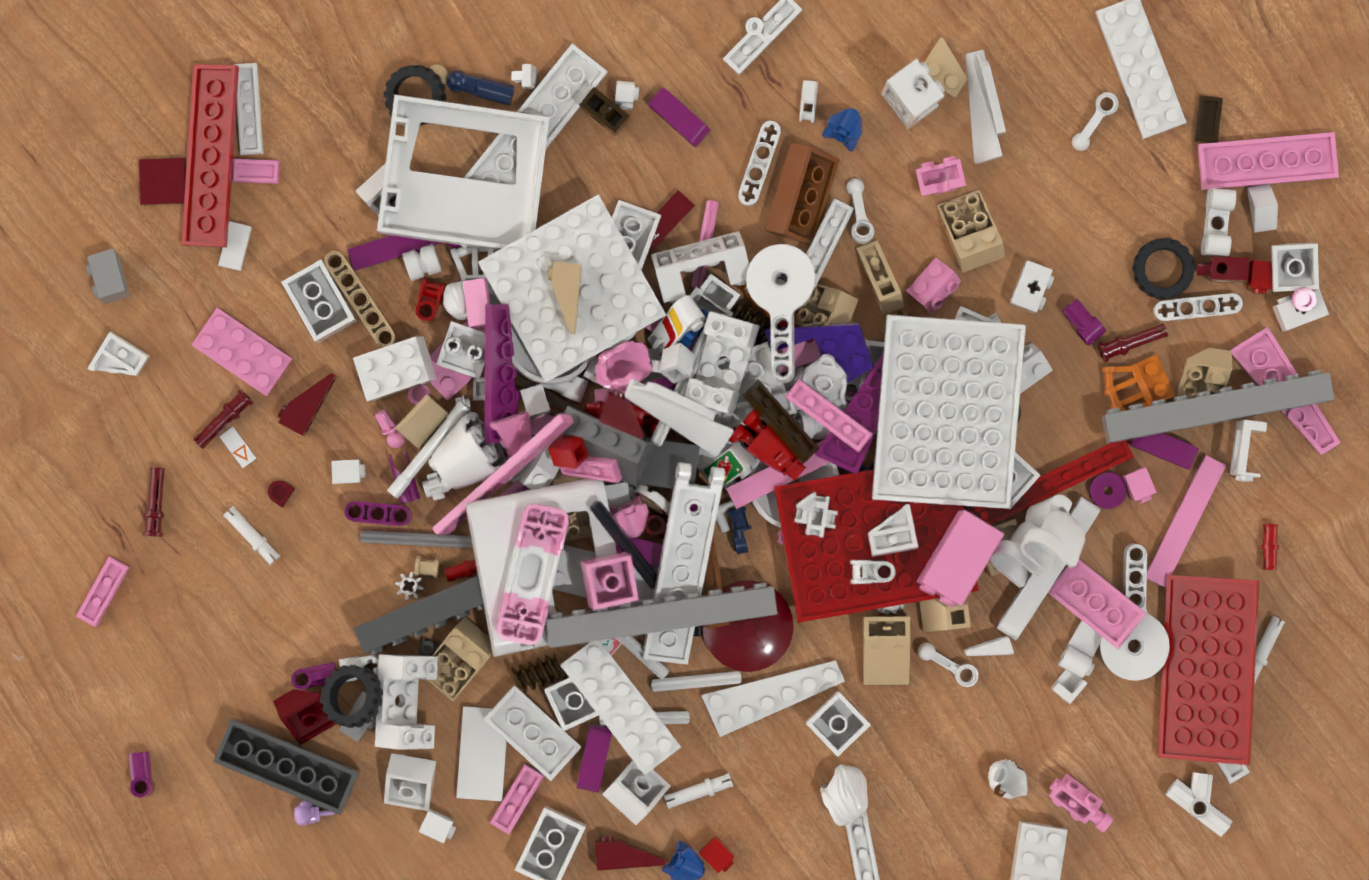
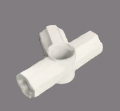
M1193 772L1191 789L1176 779L1165 795L1219 837H1222L1233 821L1210 804L1213 775ZM1200 801L1204 805V811L1201 814H1196L1193 807L1196 802Z

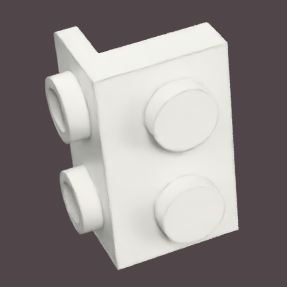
M1033 343L1024 346L1020 394L1053 371L1042 351Z

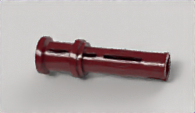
M1161 323L1125 338L1117 336L1113 341L1104 344L1100 342L1098 343V350L1102 360L1108 362L1111 357L1120 354L1122 356L1126 355L1130 349L1164 337L1166 338L1168 337V332L1157 333L1160 330L1166 329L1165 325Z
M239 389L237 391L238 394L229 403L224 404L223 410L193 438L198 446L204 449L233 419H239L240 414L249 405L252 406L254 404L244 391Z
M150 467L148 510H145L144 513L146 524L142 536L163 537L161 524L165 514H163L164 512L161 509L165 468Z

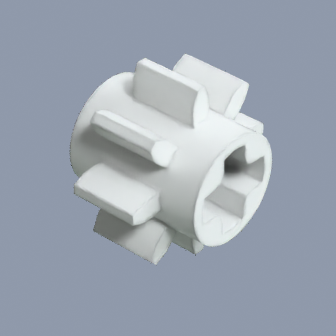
M438 472L426 475L428 480L422 482L426 497L433 496L434 501L445 498L444 493L449 492V490L443 486L442 478L438 475Z
M411 572L408 578L401 574L403 580L395 582L401 589L397 594H406L405 600H408L411 594L418 598L416 592L424 589L418 583L422 578H413L414 572ZM406 580L415 583L413 592L404 589Z

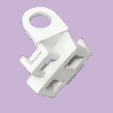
M813 492L795 505L797 507L795 522L807 524L806 535L811 534L823 537L825 527L835 529L834 519L838 511L828 510L829 496L820 497L816 496V492Z

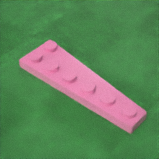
M1268 327L1229 350L1232 351V357L1258 386L1264 385V380L1277 378V382L1286 381V376L1297 374ZM1317 404L1281 411L1319 455L1324 454L1341 443Z

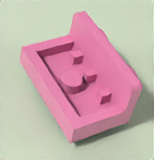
M935 258L906 292L930 314H933L935 310L942 306L943 301L958 288L961 280L952 269Z

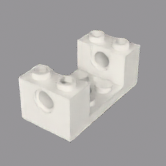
M917 59L888 79L881 93L908 130L938 108L939 105L937 103L944 98L943 92L945 91L938 80L933 81L929 76L931 71L923 61L920 63Z
M739 231L651 254L664 303H675L680 298L686 296L680 275L681 271L692 272L697 267L704 265L714 266L722 260L730 285L746 284L749 261Z
M709 311L703 334L708 335L696 378L689 379L684 397L705 407L734 414L759 325ZM723 356L728 357L730 360V366L725 370H722L718 365L719 359Z
M379 654L378 679L381 682L380 689H383V696H381L383 702L382 706H379V712L376 715L375 747L399 750L434 749L435 725L417 724L419 679L437 680L438 656ZM397 696H399L400 701L399 704L396 706L395 699Z

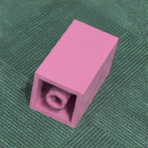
M966 510L958 511L916 582L920 584L919 589L929 595H939V601L949 607L962 606L1004 534Z

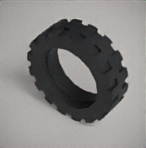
M410 65L399 68L397 72L390 76V80H387L385 85L387 87L386 91H384V97H386L385 106L389 108V114L392 116L394 96L398 95L401 83L412 76L426 80L432 90V100L444 102L447 99V94H445L444 89L446 87L441 82V77L435 74L431 68H426L422 65Z
M1158 238L1145 244L1138 251L1133 261L1132 273L1134 274L1135 283L1139 286L1138 288L1142 292L1144 291L1147 296L1157 299H1170L1180 295L1189 287L1194 278V258L1192 254L1190 255L1189 249L1180 244L1181 242L1171 238ZM1158 250H1168L1179 257L1182 264V274L1175 285L1161 288L1153 285L1148 280L1145 274V264L1147 258L1152 253Z
M344 665L339 670L335 669L332 671V675L326 678L324 681L326 684L321 689L323 694L320 697V701L324 706L322 708L323 712L328 714L329 720L349 728L362 727L364 723H370L372 721L371 718L378 714V708L382 706L383 702L381 700L383 689H380V680L375 678L376 675L373 672L356 665ZM359 678L366 687L365 703L355 714L345 715L338 707L337 696L339 689L347 680Z

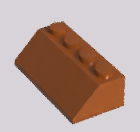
M791 143L765 231L811 245L820 226L839 159L811 146Z

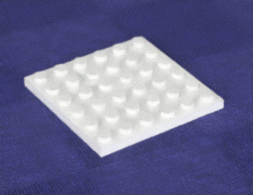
M599 195L478 262L500 303L509 304L510 320L545 383L666 316ZM554 262L582 264L575 334H570L552 288V280H548L549 266L553 267Z

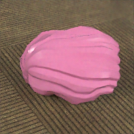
M624 341L611 349L604 350L599 354L598 364L595 367L596 382L610 390L626 391L630 379L638 382L643 381L652 371L651 359L644 343H635L634 341Z

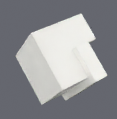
M712 274L708 276L700 289L696 287L690 295L699 309L732 317L734 314L731 311L741 298L739 293Z

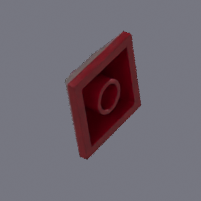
M614 390L613 393L607 391L597 415L598 421L642 439L644 436L629 399L625 397V393Z
M291 690L273 702L280 720L300 745L336 725L335 722L329 720L328 714L323 712L322 708L324 706L321 704V695L319 693Z

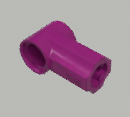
M1078 298L1062 310L1063 314L1077 329L1076 332L1088 346L1107 332L1102 323L1095 316L1092 317Z
M330 662L300 668L292 674L291 682L297 689H306L326 684L324 681L336 669L335 663ZM303 672L307 674L308 683L306 685L297 683L296 676L298 673Z
M150 752L129 754L130 791L136 797L150 796L155 790V784L152 780ZM142 780L147 784L145 793H141L138 790V784Z

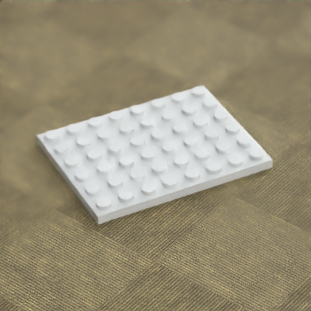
M887 315L872 499L1010 509L1026 325Z

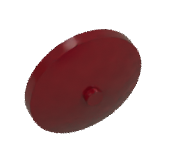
M750 580L734 582L725 586L724 592H730L731 587L744 586L745 589H751L753 584L761 582ZM774 589L777 615L730 621L731 625L708 629L707 625H702L705 643L711 654L720 663L737 671L754 672L770 667L785 654L792 640L794 624L790 607L778 591Z

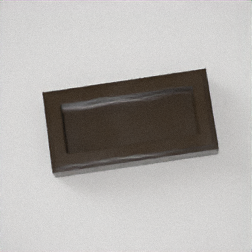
M1199 96L1194 141L1218 143L1223 98Z

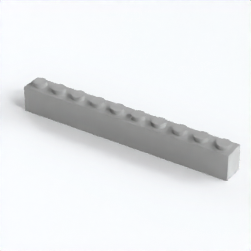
M1322 370L1308 372V377L1300 378L1299 374L1286 376V381L1277 382V378L1264 380V385L1255 386L1254 382L1241 385V389L1234 391L1232 387L1218 389V394L1210 395V391L1196 393L1197 398L1188 399V396L1184 395L1175 397L1174 402L1166 403L1165 399L1153 401L1151 402L1152 406L1144 408L1143 404L1129 406L1130 410L1121 412L1120 408L1107 410V415L1101 417L1106 443L1335 400L1330 374H1322Z
M767 582L753 584L751 589H745L744 586L731 587L730 592L722 593V589L709 590V595L700 596L699 592L688 593L686 598L677 599V596L663 597V601L655 603L654 599H646L640 601L641 605L632 606L631 602L618 605V608L609 609V607L593 612H586V609L572 610V615L563 616V612L551 613L545 622L547 645L552 648L777 615L774 587L767 586Z

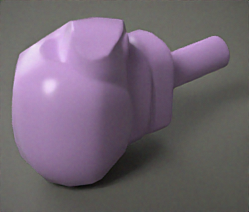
M302 800L300 805L294 808V819L300 826L320 822V816L334 815V812L329 810L319 811V806H314L305 800Z

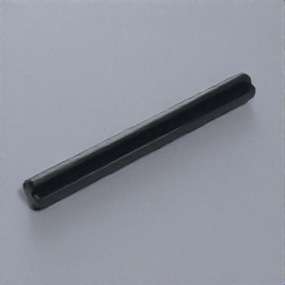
M595 501L590 506L592 513L622 552L631 555L633 566L651 589H655L656 572L601 501Z

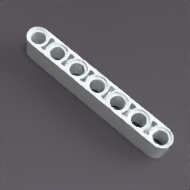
M1081 496L1069 515L1081 525L1086 534L1101 508ZM1056 556L1051 571H1042L1039 576L1030 573L1025 586L1021 587L996 628L1013 640H1017L1066 563Z

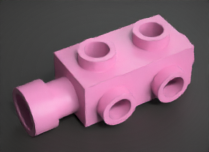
M1066 774L1061 779L1056 778L1049 787L1052 790L1049 797L1052 798L1054 805L1064 807L1070 812L1071 817L1075 821H1082L1086 824L1090 820L1095 824V828L1102 833L1112 823L1114 818L1099 810L1103 801L1069 774Z

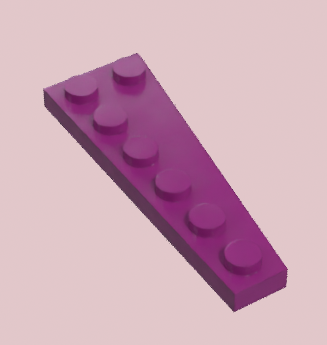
M485 304V443L490 444L500 443L499 440L501 438L497 430H492L490 423L520 413L517 406V400L520 399L519 390L515 389L514 380L517 377V371L512 364V357L515 354L512 342L509 304Z

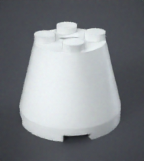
M469 412L462 417L433 452L432 458L428 460L430 467L437 471L442 478L441 482L447 490L452 488L459 490L484 481L506 462L504 452L507 450L501 443H485V424L478 419L477 413Z

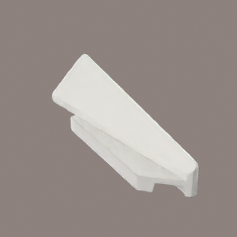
M984 50L971 52L965 56L975 164L1000 159L1003 156L998 136L1004 135L1006 132L989 62L986 61Z
M630 379L625 392L627 399L714 457L720 454L731 437L733 429L714 422L715 411L656 383L648 382L644 385L634 379Z

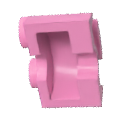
M952 156L942 159L943 163L939 165H934V162L921 164V168L916 169L921 195L927 196L934 193L936 195L956 190L959 187H965L966 183L960 159Z

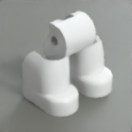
M1056 495L1030 506L1026 512L1025 522L1021 523L1015 530L1011 539L999 542L990 559L992 565L1019 588L1025 586L1030 572L1035 576H1039L1042 571H1051L1056 556L1069 567L1076 566L1085 542V533L1081 525L1069 515L1072 502L1064 495Z

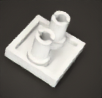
M451 321L436 365L480 380L485 367V333Z

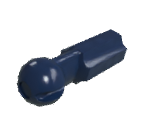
M460 70L450 72L446 79L448 88L453 92H466L476 95L478 98L509 106L512 102L515 90L513 85L483 77L477 78L466 75Z

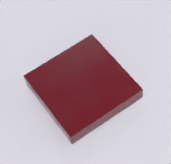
M185 158L139 159L140 205L184 204Z

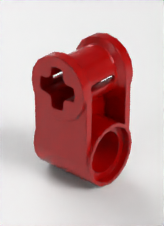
M425 277L423 278L415 310L421 322L431 323L436 319L446 283L442 282L439 284L428 281ZM425 306H429L433 310L431 316L427 318L420 315L421 309Z

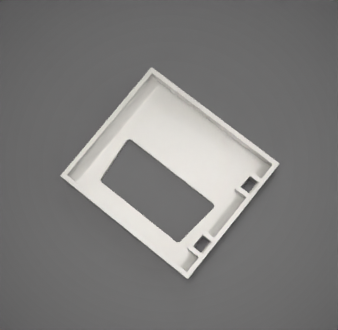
M395 95L377 232L392 236L500 250L536 229L550 117ZM420 123L516 136V184L508 185L411 171L409 167ZM397 124L405 126L404 136L395 135ZM387 194L396 196L395 207L386 206Z
M587 478L465 503L494 657L547 646L545 626L541 640L534 645H521V643L504 640L496 631L524 509L530 504H540L559 508L566 513L587 511L596 558L616 554L615 541L590 510V506L595 501H601L609 511L606 490L602 480ZM529 555L523 561L519 584L522 588L532 589L536 586L541 560L535 555ZM552 592L546 618H549V614L556 613ZM618 605L610 606L609 609L618 608Z

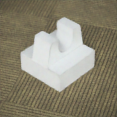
M522 64V71H512L511 80L515 81V83H522V87L526 90H535L537 67L532 64Z

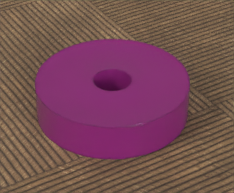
M1110 472L1097 475L1089 487V495L1093 503L1104 509L1118 507L1124 501L1127 494L1124 480L1119 475ZM1107 486L1112 489L1110 495L1104 493V488Z

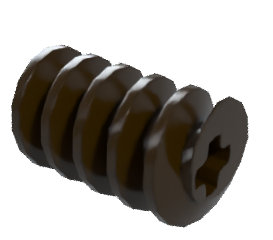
M744 300L732 317L759 325L755 342L759 341V344L767 342L764 330L765 328H771V324L765 326L766 317L760 321L758 320L760 312L752 315V306L744 309L746 303Z
M554 652L553 659L547 654L545 655V662L536 658L535 666L531 661H528L527 669L520 664L519 672L513 667L511 668L518 689L520 688L524 693H527L528 685L532 690H535L536 682L543 687L545 686V679L550 684L553 683V676L558 680L562 679V671Z

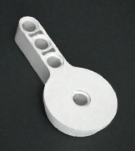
M786 244L772 245L760 251L752 259L746 275L747 288L752 299L770 314L771 371L775 379L784 384L789 383L795 374L793 313L808 301L813 293L816 281L815 270L808 256L800 249ZM784 274L788 277L786 284L777 285V278ZM780 321L788 322L786 330H777V325ZM780 344H788L789 348L785 354L777 353V348ZM782 366L789 368V372L785 377H779L777 374L778 369Z
M1135 543L1127 545L1123 552L1122 594L1128 599L1132 594H1138L1140 600L1137 606L1146 612L1147 615L1119 649L1115 648L1102 636L1100 640L1101 656L1109 670L1123 679L1133 681L1147 679L1156 674L1165 664L1169 654V638L1166 630L1157 619L1149 615L1146 609L1147 552L1143 546ZM1133 548L1140 550L1141 554L1137 560L1130 558V551ZM1133 571L1140 573V579L1136 583H1131L1129 579ZM1136 639L1139 642L1137 650L1131 652L1128 649V643Z

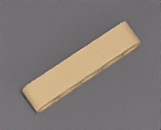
M338 251L329 252L325 257L327 269L375 342L382 348L395 344L397 342L395 331L346 257ZM335 256L341 257V265L337 268H332L330 265L331 259ZM347 275L354 277V283L350 287L343 285V278ZM359 294H365L367 298L366 303L362 306H357L355 303V298ZM371 313L379 315V321L375 325L368 323V316ZM384 332L391 333L392 339L388 344H382L380 341V336Z

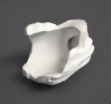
M840 764L835 768L834 776L828 787L826 784H823L820 792L823 803L828 808L834 822L838 826H846L866 813L868 808L867 781L862 771L858 768Z

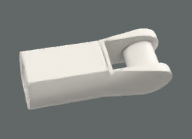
M803 81L799 122L810 120L811 123H814L818 82ZM804 105L812 106V112L803 111Z

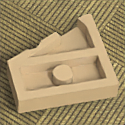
M940 37L924 63L931 71L929 76L932 80H938L945 90L944 93L955 99L967 81V77L945 40Z

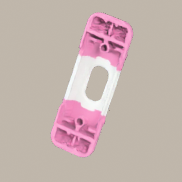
M530 504L523 511L496 627L498 635L504 640L527 645H534L541 640L559 557L563 549L569 522L566 512L559 508ZM535 555L541 560L536 586L532 589L522 588L519 584L523 561L527 556Z

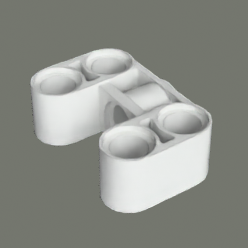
M1218 188L1208 190L1201 255L1229 256L1231 236H1227L1230 212L1235 208L1236 190ZM1214 217L1219 218L1222 222L1219 230L1214 229L1211 225Z

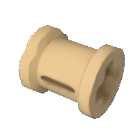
M417 556L414 575H429L437 579L440 559L428 560Z

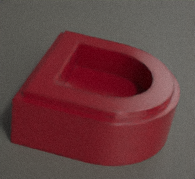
M274 481L268 488V496L271 501L283 508L295 491V488L284 481Z

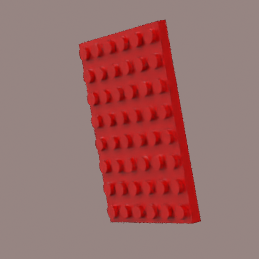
M874 469L861 471L857 474L850 473L775 486L774 492L797 622H807L940 598L937 594L929 595L919 589L920 584L916 581L957 512L964 510V505L872 499ZM813 492H816V496H829L828 510L838 511L834 519L835 529L825 527L823 537L811 534L806 535L807 524L795 522L797 513L795 505ZM910 504L918 548L872 557L868 533L902 509V507ZM871 560L889 562L895 568V575L889 582L851 584L853 565L850 564V561ZM886 565L880 566L878 575L883 579L887 578L890 575L889 567ZM860 567V577H862V567ZM977 581L970 593L979 591Z

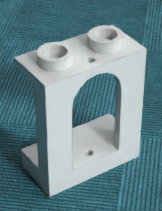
M1236 421L1229 474L1236 476V481L1253 482L1254 478H1260L1261 474L1246 472L1251 432H1266V422Z

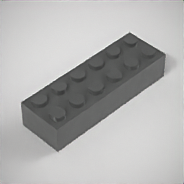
M479 576L354 627L363 652L370 651V654L374 655L386 650L385 645L391 643L393 647L407 641V635L412 634L413 637H417L428 632L427 627L434 625L436 629L448 624V618L455 616L457 620L469 615V610L476 607L477 611L484 609Z
M237 718L230 720L213 761L339 815L344 812L361 772L359 769Z

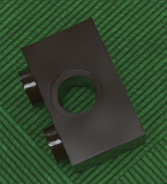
M594 87L579 104L580 109L614 136H617L630 119L629 114Z

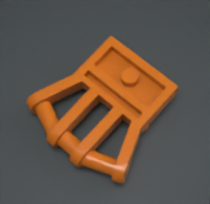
M1157 354L1131 366L1102 367L1105 384L1103 392L1105 396L1108 395L1112 404L1110 405L1111 409L1120 408L1121 412L1127 411L1123 406L1140 398H1143L1144 401L1143 408L1152 406L1151 402L1167 400L1175 396ZM1113 373H1132L1133 378L1114 386ZM1136 383L1139 393L1120 401L1116 391Z

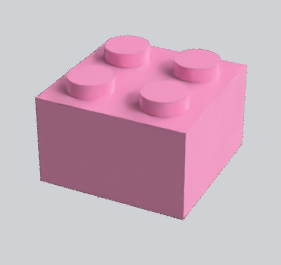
M621 552L580 561L588 606L593 610L639 600L630 554Z

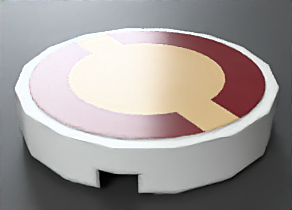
M638 485L634 494L640 496L641 502L659 516L668 519L671 504L659 493L646 491L648 486Z

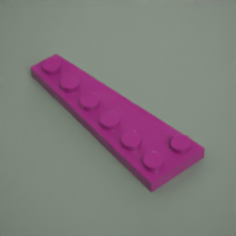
M883 354L844 410L845 414L873 435L861 451L857 452L830 432L815 455L855 474L858 473L878 428Z

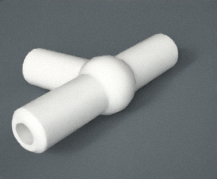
M732 500L718 506L716 520L722 533L730 530L724 513L735 509Z

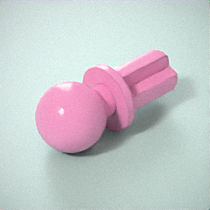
M386 409L380 410L375 414V417L382 428V435L388 434L386 440L391 448H400L404 444L405 438L395 429L398 424L393 422Z

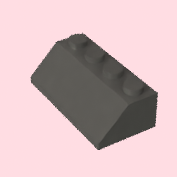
M567 406L564 414L571 415L574 423L562 434L582 437L588 456L617 460L622 475L621 480L638 487L656 444L600 423L597 417L580 409Z

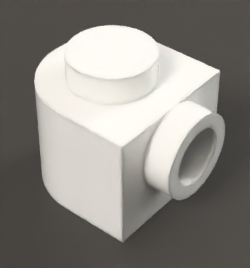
M617 81L615 104L623 110H632L633 100L638 101L639 87H635V82Z

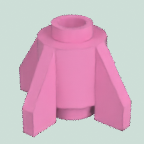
M635 496L630 502L620 506H608L609 512L629 538L642 534L648 517V508L646 504H642L640 496Z

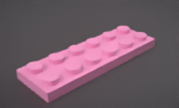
M1335 132L1197 145L1201 190L1339 178Z

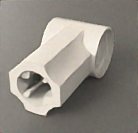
M575 377L561 384L549 385L540 383V385L561 393V396L581 403L589 381Z

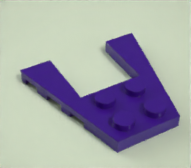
M860 323L794 327V345L815 339L821 356L824 354L832 355L835 362L843 368L847 376V383L874 367ZM787 327L777 328L778 331L787 329ZM765 328L764 332L771 349V328ZM783 343V344H780V345L778 346L777 350H780V349H783V348H786V347H789V346H788V344Z

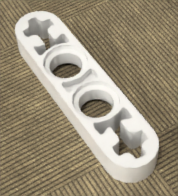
M775 121L765 122L760 129L738 194V199L744 206H753L759 198L781 133L780 126ZM770 126H774V131L777 132L776 135L772 134L769 141L774 142L773 146L766 142H760L761 138L763 140L766 139L767 132L764 129H769ZM758 148H768L770 152L769 157L760 159L756 153ZM753 168L760 169L762 171V178L757 181L752 180L749 176L750 170ZM746 181L752 185H759L758 189L753 188L752 195L755 198L750 199L749 202L744 201L745 197L742 196V193H747L749 185H745Z
M1234 293L1164 300L1154 306L1153 315L1157 320L1163 322L1231 315L1241 310L1243 302L1241 297ZM1218 298H1221V303H1226L1232 298L1233 301H1237V306H1234L1233 310H1231L1230 306L1221 307L1223 312H1219L1220 303ZM1206 300H1211L1215 304V309L1211 313L1203 309V303ZM1188 302L1192 305L1193 309L1190 315L1182 314L1180 310L1182 303ZM1172 303H1176L1175 311L1178 317H1174L1175 312L1167 313L1166 317L1158 313L1162 305H1165L1166 309L1174 308Z

